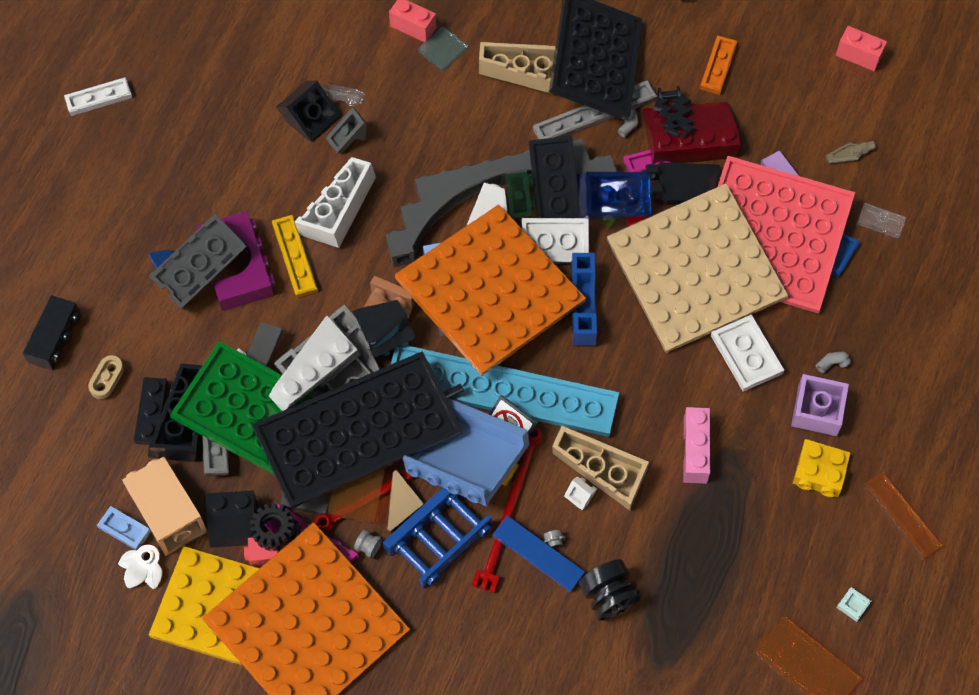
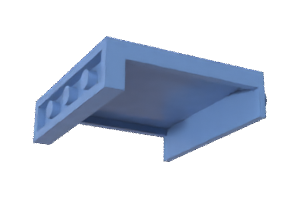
M447 398L463 433L413 455L412 458L404 455L403 460L406 472L413 477L427 480L431 485L441 486L452 494L464 496L473 503L487 506L529 446L528 431Z

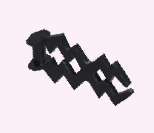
M676 86V90L662 92L661 88H658V100L654 105V110L660 111L659 116L668 119L662 123L665 132L679 137L680 133L676 130L681 128L685 130L682 133L683 138L694 132L696 127L691 125L693 120L685 118L686 115L692 112L691 108L686 107V105L691 103V99L681 95L679 86ZM669 99H673L672 103H675L671 107L665 106L669 103ZM673 110L678 111L675 114L671 113Z

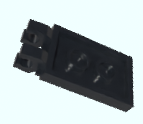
M660 162L659 164H647L645 166L646 170L641 172L643 180H660V183H650V189L645 191L646 199H663L666 205H679L717 188L721 178L720 165Z

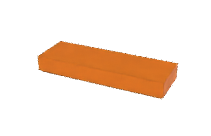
M717 35L700 90L718 95L721 94L737 45L736 40Z

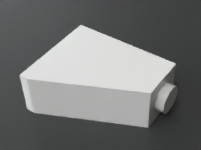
M484 183L467 225L498 204L507 212L505 189L496 184Z

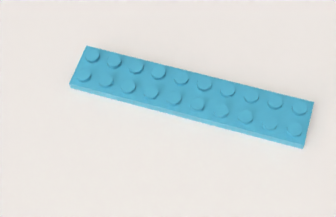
M397 346L395 348L391 364L423 351L443 392L461 383L464 392L450 399L464 405L491 411L500 395H503L535 421L564 426L605 437L610 436L619 392L498 365L481 376L466 358L412 346Z

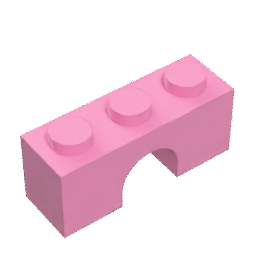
M686 407L684 415L685 456L683 461V483L707 484L710 475V408Z

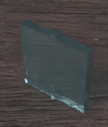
M442 26L418 48V52L425 56L429 63L432 62L441 70H444L468 48V45L458 39L456 34L453 35Z

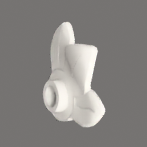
M143 545L138 551L130 550L123 554L118 564L126 568L124 580L127 588L136 587L144 581L152 589L158 587L162 579L163 570L158 563L160 553L155 546ZM149 552L150 559L145 561L144 554Z

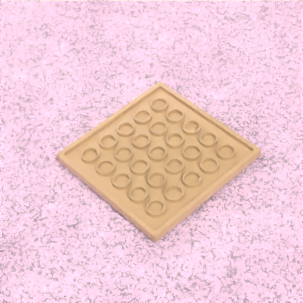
M723 184L607 236V241L665 353L783 301L788 297L727 184Z

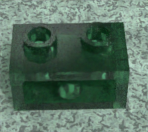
M527 170L505 172L510 217L532 216V210L536 209L534 196H530L529 188L533 187L532 174L527 175Z

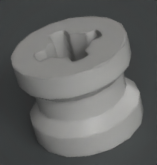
M364 529L355 542L354 550L357 552L362 551L366 554V557L372 559L382 543V538L380 536H373L369 530Z

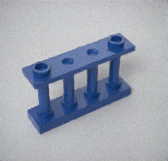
M442 488L383 542L384 551L390 557L395 552H400L422 574L419 581L420 586L424 589L428 584L430 586L435 584L440 578L439 574L479 537H485L492 529V517L488 514L481 521L458 499V494H452L447 489ZM446 505H452L474 527L467 535L463 536L441 515V510ZM430 520L435 521L457 542L448 552L424 531V525ZM412 536L418 537L440 559L431 568L424 564L406 546L407 541Z

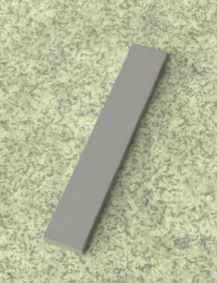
M648 80L634 85L632 107L634 109L657 100V95ZM583 105L533 125V130L538 139L565 137L615 116Z

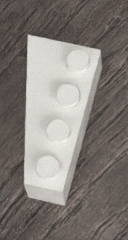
M353 157L350 158L335 175V180L330 186H326L321 191L322 195L315 203L312 202L307 207V212L302 217L299 216L295 221L300 236L340 247L376 178L370 162Z
M326 316L275 384L269 397L282 411L291 408L350 360L356 353L357 348L331 319Z

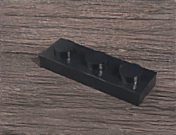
M144 377L134 435L135 444L150 445L165 404L168 385L166 378Z

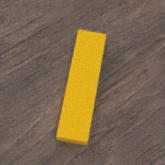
M293 215L272 220L296 298L317 293V286Z

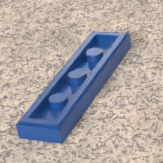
M506 516L493 534L494 538L569 592L572 591L585 572L508 516Z

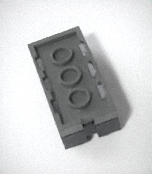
M214 214L152 272L149 277L161 289L166 287L171 292L168 296L182 309L247 246Z

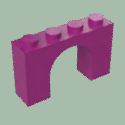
M247 211L222 218L221 220L247 246L244 251L251 256L248 267L240 274L213 282L221 310H228L274 296L272 287H275V282L272 274H267L266 268H269L266 255L261 256L260 250L263 249L260 236L255 237L254 232L257 231L254 218L249 219ZM203 224L196 226V229L198 230Z

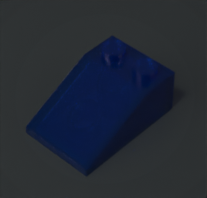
M584 172L578 176L580 218L605 220L651 216L649 172Z

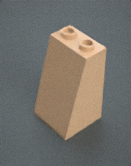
M165 457L150 461L146 467L139 471L130 472L122 480L165 556L207 533L200 514Z

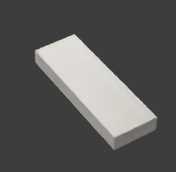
M126 77L70 93L64 95L69 113L73 116L131 99L132 95Z

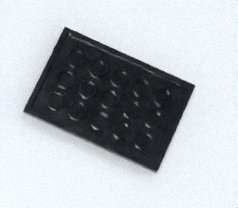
M562 0L549 93L627 121L631 116L642 18L595 0Z

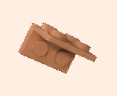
M374 276L370 282L371 295L364 307L398 300L409 318L416 305L414 299L403 287Z

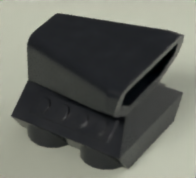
M398 300L358 308L352 311L362 328L374 357H386L393 348L397 346L406 347L416 337L409 324L408 317Z

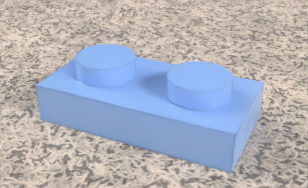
M112 506L109 507L97 524L100 530L138 551L151 533L148 527Z

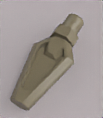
M874 141L859 144L849 142L825 156L827 163L856 161L862 154L875 149Z

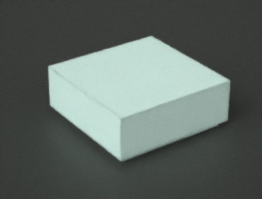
M851 587L837 608L857 622L871 603V600Z

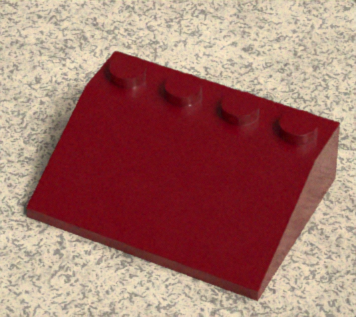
M727 102L686 105V107L692 109V112L686 115L685 118L693 120L691 125L696 127V130L685 138L682 137V133L685 130L681 128L676 130L680 133L679 137L665 132L662 123L668 119L659 116L660 111L654 110V108L643 109L652 164L669 161L671 163L721 160L727 159V156L737 158L740 140L737 125ZM673 110L671 113L675 114L678 111Z

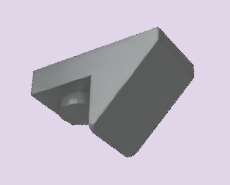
M352 108L328 134L326 139L337 153L342 154L355 139L365 141L367 123L359 112Z

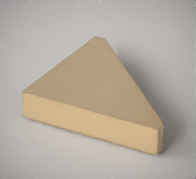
M397 470L392 473L387 527L389 532L423 505V502Z

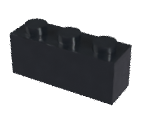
M50 296L23 351V355L28 363L53 371L55 365L61 361L62 350L65 344L70 342L71 331L74 325L78 324L81 317L75 302Z

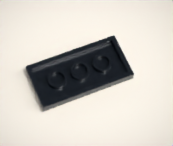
M572 136L529 140L536 217L581 218Z

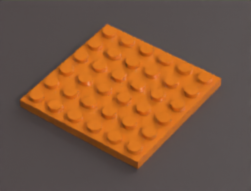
M499 204L395 274V279L481 376L581 306L586 300L584 295Z
M314 522L202 618L268 695H339L410 631V628Z

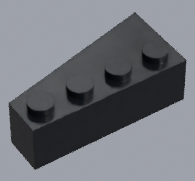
M180 364L162 415L156 426L154 436L148 447V458L160 459L165 457V459L195 461L198 433L170 418V414L203 365Z

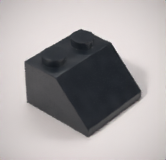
M306 80L276 106L286 122L308 141H312L341 115L319 82Z
M254 490L206 493V519L210 548L248 545V538L253 537L250 529V520H253L252 515L254 513L257 514V499Z

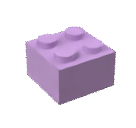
M803 374L798 386L791 426L837 436L842 426L849 384Z

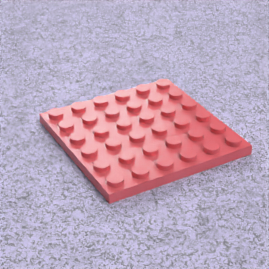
M727 156L718 187L727 184L788 294L787 299L780 302L819 314L855 192Z

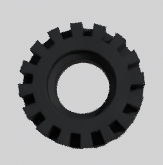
M272 503V507L269 508V505L266 504L264 505V510L260 507L257 509L258 514L254 513L252 515L253 520H250V529L254 541L257 542L259 547L262 548L264 546L265 550L268 551L272 547L273 551H277V546L283 549L285 547L284 543L287 542L289 544L291 537L294 538L295 524L288 509L285 510L283 505H280L278 508L277 504ZM268 521H280L282 524L281 530L276 534H267L264 531V525Z

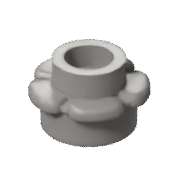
M553 530L543 534L545 540L543 542L551 548L562 546V542L566 539V536H563L562 530Z

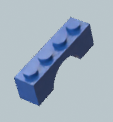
M572 253L571 283L586 298L585 303L572 311L573 345H596L595 253Z

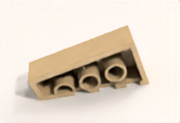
M480 42L479 74L549 93L555 46Z
M561 426L552 446L553 454L630 511L648 470L649 462Z

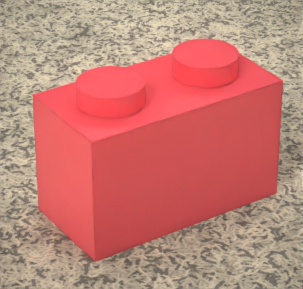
M397 0L389 11L390 27L427 43L436 29V13L408 0Z
M847 26L835 56L875 71L887 41Z

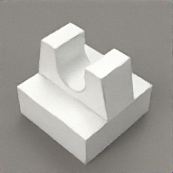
M576 477L572 480L564 497L583 510L589 504L597 488L586 484L584 478Z

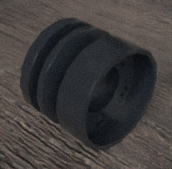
M622 559L612 560L596 567L579 581L578 585L585 598H596L590 607L596 611L595 616L598 621H606L624 614L643 597L641 591L636 589L637 584L634 581L625 582L630 577V572Z

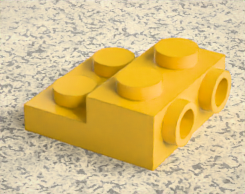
M805 439L792 484H796L803 490L812 489L819 491L826 497H838L843 486L851 452Z

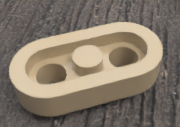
M110 355L103 358L89 381L88 388L94 398L105 399L109 397L123 374L124 366L117 356ZM110 368H116L115 371L109 372ZM100 387H105L103 391H98Z

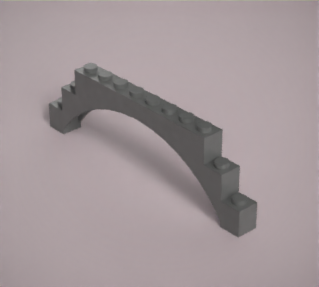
M573 139L578 185L596 190L623 204L625 209L646 204V188L640 172H628L618 177L611 155L597 156L590 160L583 139ZM529 150L521 154L507 155L501 159L486 160L480 164L465 165L460 169L445 170L439 174L424 175L419 179H415V188L419 202H411L400 207L405 230H394L386 234L387 248L393 267L414 262V255L430 229L455 206L480 193L484 183L500 186L520 181H531L532 172Z

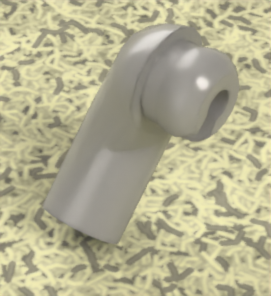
M631 107L629 119L627 121L624 120L625 124L618 129L619 135L623 138L638 126V115L633 107Z
M844 351L828 353L816 364V368L819 372L824 373L833 364L839 363L840 367H847L850 365L851 359L848 357L849 354Z

